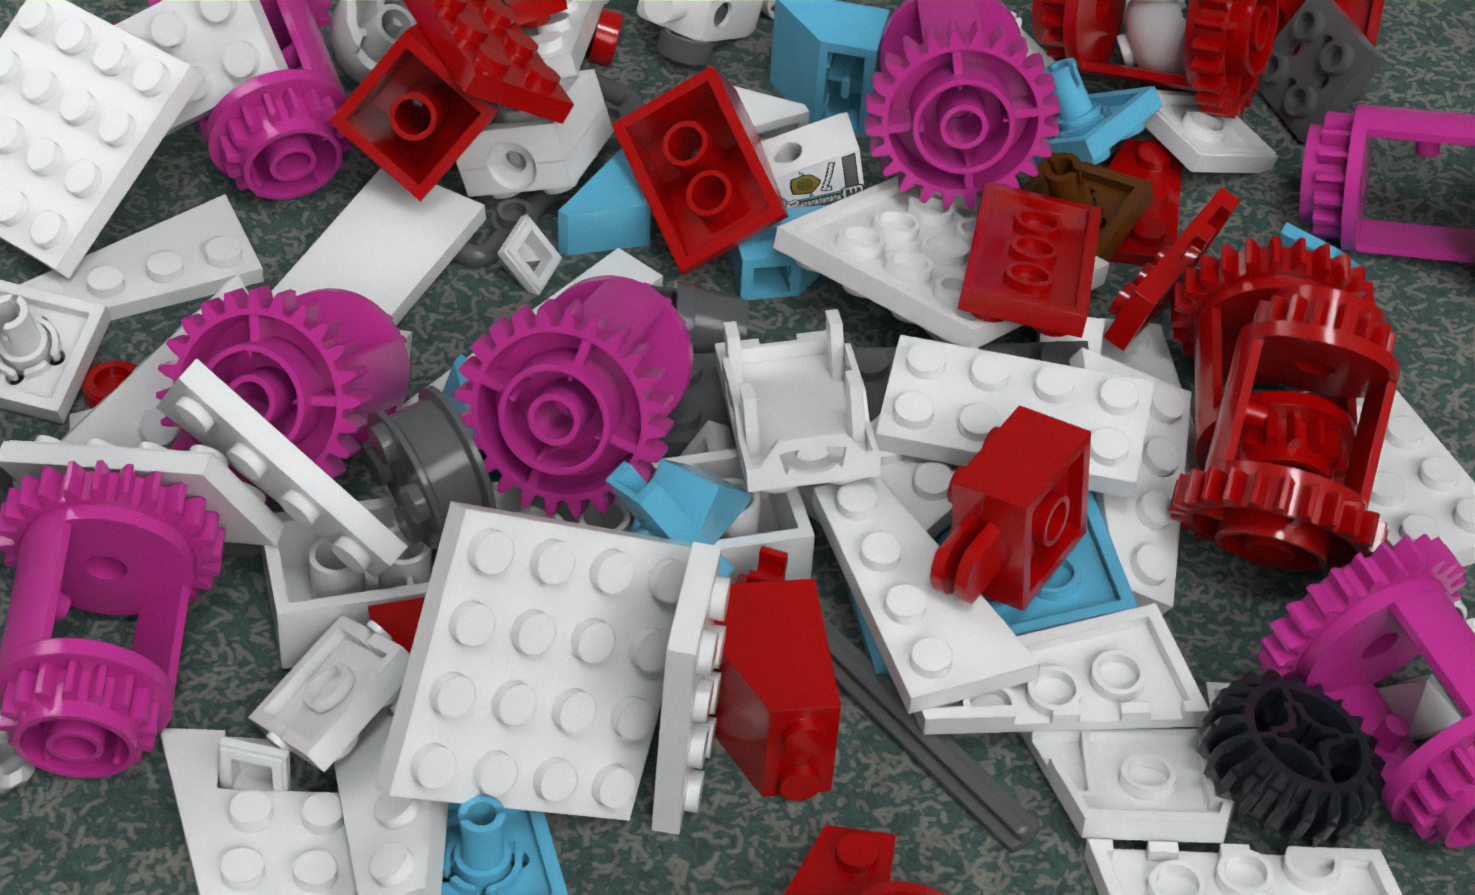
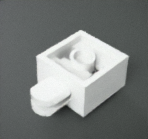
M594 69L579 70L575 76L561 78L560 85L574 103L563 124L497 104L500 111L456 161L468 197L491 195L494 199H506L520 192L544 190L546 194H559L570 190L577 184L580 177L614 132Z

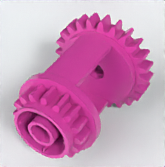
M147 0V1H148V3H149V6L151 7V6H153V5L159 3V2L162 1V0ZM260 0L288 69L265 73L240 84L218 102L210 115L197 120L215 166L222 173L229 176V178L235 179L239 190L242 191L249 188L254 192L255 197L285 200L309 194L322 187L335 175L339 167H342L344 164L342 153L351 149L349 139L329 122L347 100L346 93L324 41L325 36L321 28L331 24V18L327 11L328 8L332 7L330 0Z
M906 0L894 11L883 30L879 53L881 72H873L872 74L873 89L878 93L865 95L866 111L872 114L864 118L866 135L874 136L870 140L872 157L884 156L881 160L883 175L886 177L899 172L898 185L901 192L909 190L916 183L919 184L920 202L924 204L936 191L942 195L944 209L950 208L955 195H964L968 208L974 209L977 193L983 192L985 181L999 185L1005 184L1008 187L1020 189L1017 177L1020 171L1033 177L1039 174L1033 155L1049 158L1052 155L1050 142L1045 137L1059 135L1057 119L1052 117V115L1061 112L1058 96L1050 94L1056 89L1052 73H1042L1045 65L1040 52L1026 57L1028 53L1026 39L1021 36L1014 16L1000 0Z
M1358 104L1355 114L1327 111L1324 125L1310 124L1302 167L1299 222L1313 224V236L1316 238L1340 240L1341 250L1475 264V230L1363 219L1373 138L1416 141V153L1418 155L1434 157L1440 154L1441 144L1475 147V114Z
M614 275L591 277L571 285L555 299H547L537 309L536 315L527 304H524L511 315L512 321L504 316L500 317L488 328L490 335L483 334L473 343L470 348L476 356L469 357L459 368V372L470 381H465L454 391V398L471 405L459 415L466 427H471L475 430L472 438L478 450L483 449L487 456L483 461L487 472L489 473L497 469L502 474L497 487L498 493L502 494L508 491L515 484L522 489L520 507L526 508L537 496L543 497L546 514L552 517L562 506L563 502L567 501L573 517L580 518L589 507L590 501L599 513L602 514L613 504L615 496L620 499L605 480L624 460L631 464L646 482L656 471L652 463H658L668 450V446L659 439L665 437L674 427V421L666 416L670 414L684 396L693 370V347L686 322L671 304L672 300L669 297L665 298L653 289L650 284L631 278Z
M263 285L250 289L249 295L243 288L224 293V301L218 297L201 303L202 315L197 313L180 321L187 335L168 339L166 343L179 359L171 360L158 366V371L172 379L174 384L185 370L198 359L327 475L334 479L347 471L341 458L347 459L358 454L362 449L359 444L369 440L367 433L368 414L377 409L384 411L387 415L401 410L409 388L411 361H409L405 345L407 340L404 335H401L393 322V317L370 299L358 293L337 288L312 290L296 296L295 290L289 289L277 293L273 299L269 285ZM171 387L156 392V398L162 400ZM167 416L160 420L161 426H179ZM179 426L182 435L175 440L171 449L182 451L191 448L193 445L203 444ZM230 465L228 466L242 482L250 484L264 493L266 496L265 505L275 502L272 497Z
M97 460L94 471H85L75 461H68L67 472L64 475L49 466H45L42 468L40 480L25 475L22 477L20 489L9 488L6 502H2L0 510V551L6 552L4 565L16 567L0 649V730L10 732L8 743L14 746L17 753L33 766L53 774L73 778L112 776L125 771L133 763L140 762L142 751L152 752L156 734L161 732L170 722L175 700V685L188 601L194 602L198 599L199 589L211 590L214 576L220 575L225 529L218 527L220 516L218 512L205 511L206 499L201 496L185 498L187 484L181 482L165 487L160 484L161 472L155 471L147 477L141 478L135 476L133 464L127 463L120 473L110 472L103 460ZM70 606L100 614L138 615L132 651L96 640L79 638L51 639L54 621L63 619Z
M1423 534L1413 542L1407 535L1400 539L1392 549L1386 542H1383L1370 557L1365 558L1361 552L1356 554L1352 563L1341 569L1337 567L1332 568L1329 576L1319 584H1310L1306 587L1308 594L1303 600L1294 601L1285 606L1290 613L1289 616L1275 620L1270 624L1274 633L1260 640V644L1264 649L1257 653L1256 657L1261 663L1258 666L1263 674L1271 668L1285 679L1295 672L1300 676L1304 685L1313 687L1320 683L1325 695L1334 701L1343 699L1342 707L1351 716H1361L1364 718L1360 729L1362 732L1372 735L1378 740L1374 752L1380 755L1386 762L1381 772V776L1386 782L1381 790V801L1391 817L1397 822L1411 823L1422 840L1427 839L1429 844H1434L1442 839L1449 848H1463L1475 844V634L1454 606V603L1462 597L1457 590L1466 585V580L1462 576L1466 571L1439 537L1431 540L1427 534ZM1421 653L1463 712L1465 718L1444 729L1418 748L1409 736L1410 726L1408 722L1400 715L1393 713L1374 684L1393 674Z

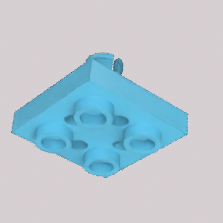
M1066 58L1048 65L1047 69L1042 71V73H1052L1056 89L1050 94L1058 96L1061 112L1052 115V117L1057 119L1059 135L1045 137L1050 142L1052 152L1072 153L1080 161L1096 165L1111 155L1109 148L1118 141L1140 133L1145 128L1144 121L1163 107L1155 86L1088 94L1076 67L1075 59ZM1033 155L1038 167L1044 157Z
M477 795L462 803L460 808L448 811L443 877L449 878L451 874L454 876L450 878V882H442L441 895H568L544 812L504 808L502 802L489 795ZM511 862H515L513 868L511 867ZM526 862L527 865L522 868V863Z

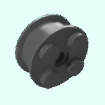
M432 385L422 388L419 391L418 402L390 415L379 409L368 414L367 433L372 446L362 451L363 459L375 483L379 487L387 484L398 506L394 508L396 521L404 537L411 545L422 541L431 549L439 547L451 501L497 509L493 487L480 452L462 418L439 389Z

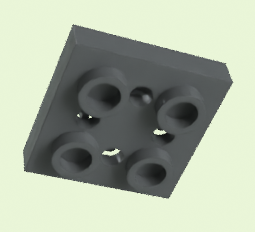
M1306 0L1275 37L1274 46L1265 67V75H1259L1258 77L1259 91L1296 137L1306 143L1311 123L1324 125L1327 111L1344 112L1351 102H1358L1365 97L1369 90L1370 80L1384 65L1386 60L1334 0ZM1301 43V47L1298 49L1297 54L1294 55L1295 49Z

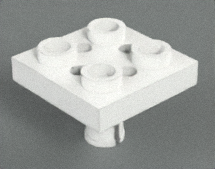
M0 280V408L64 424L112 319L106 305ZM61 357L65 359V360H64L61 364H59V365H51V364H50V361H51L52 359H53L55 362L59 361ZM18 375L24 376V379L19 384H10L11 380L17 381L19 379Z

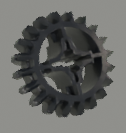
M1271 668L1261 676L1248 671L1241 679L1232 681L1227 688H1223L1204 715L1203 724L1198 730L1202 741L1197 752L1203 759L1208 761L1203 774L1210 779L1219 781L1221 784L1217 797L1232 799L1239 806L1238 817L1248 814L1257 820L1262 834L1272 828L1279 831L1287 844H1290L1299 837L1313 848L1323 840L1335 844L1340 838L1351 833L1356 826L1360 827L1373 812L1372 807L1380 798V791L1386 784L1381 776L1386 762L1380 755L1374 752L1378 740L1374 736L1362 732L1360 729L1364 718L1361 716H1351L1342 707L1343 699L1334 701L1325 695L1320 683L1313 687L1304 685L1300 676L1295 672L1284 679L1277 671Z

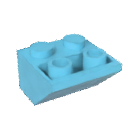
M775 0L770 83L787 100L805 104L810 111V124L848 112L854 134L869 136L866 135L864 118L872 114L866 111L865 95L878 93L873 89L872 74L873 72H881L879 60L883 30L889 20L890 10L836 0Z

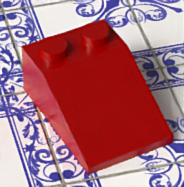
M713 65L611 124L673 258L684 276L789 217L759 135L736 89Z

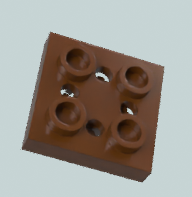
M1052 152L1050 158L1044 157L1037 167L1039 174L1036 177L1030 176L1021 189L1102 208L1101 229H1099L1096 256L1107 262L1111 260L1154 198L1151 182L1091 163L1082 162L1076 155L1067 152Z

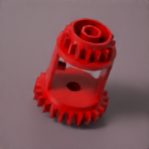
M1033 0V31L1037 42L1047 46V56L1053 57L1057 61L1074 58L1080 74L1196 91L1195 103L1201 104V112L1207 113V115L1235 119L1236 115L1242 116L1244 107L1251 106L1252 93H1258L1259 75H1265V67L1275 42L1279 16V0H1190L1184 37V66L1186 74L1108 63L1117 43L1116 36L1119 35L1126 0Z
M1273 236L1269 246L1261 248L1252 238H1247L1244 251L1237 252L1227 244L1221 245V259L1218 260L1203 254L1200 256V269L1186 267L1184 269V282H1175L1174 298L1171 299V326L1173 327L1174 341L1183 343V355L1194 356L1195 455L1202 471L1205 469L1223 397L1222 377L1228 376L1238 333L1242 327L1253 323L1260 300L1270 302L1271 296L1275 295L1283 287L1315 285L1342 290L1375 304L1373 282L1366 281L1365 268L1363 266L1351 268L1349 254L1346 253L1331 259L1330 245L1326 243L1314 251L1306 250V239L1301 237L1291 247H1282L1280 237ZM1257 372L1254 378V383H1279ZM1264 391L1250 394L1251 399L1268 404V414L1261 429L1243 424L1234 460L1260 461L1288 466L1323 476L1344 485L1358 427L1356 398L1337 397L1308 392L1307 394L1294 391Z
M1315 285L1283 287L1275 295L1271 296L1270 302L1259 301L1253 323L1242 327L1238 333L1204 471L1191 469L1190 475L1181 473L1179 480L1176 479L1168 512L1172 513V520L1181 522V529L1196 531L1195 537L1199 539L1215 540L1216 547L1222 548L1240 558L1274 568L1293 571L1323 572L1325 567L1341 569L1352 563L1356 554L1361 552L1365 558L1370 557L1381 543L1386 542L1389 531L1387 530L1388 523L1379 520L1380 514L1378 512L1367 510L1401 366L1393 356L1397 334L1391 332L1392 326L1389 323H1384L1385 314L1378 306L1357 295ZM1256 372L1276 382L1309 392L1337 397L1364 398L1344 485L1323 476L1288 466L1260 461L1234 460L1243 424L1261 429L1268 414V404L1250 398Z

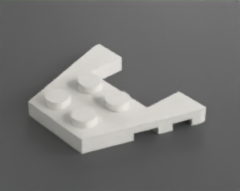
M1206 682L1203 698L1208 708L1211 707V703L1223 688H1227L1230 683ZM1138 728L1020 732L1081 838L1224 843L1236 803L1232 799L1217 797L1221 785L1220 782L1210 779L1203 774L1208 761L1203 759L1197 752L1202 741L1201 735L1198 732L1199 729Z
M164 728L161 731L162 750L178 808L198 895H358L339 793L221 789L218 742L221 736H226L225 730Z

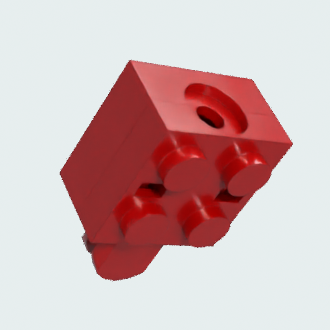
M1020 405L1001 427H993L987 434L981 450L967 465H960L950 480L947 499L952 503V527L947 539L941 544L934 555L930 572L932 588L946 595L952 594L955 591V596L959 600L969 604H973L981 594L1023 611L1086 533L1091 431Z

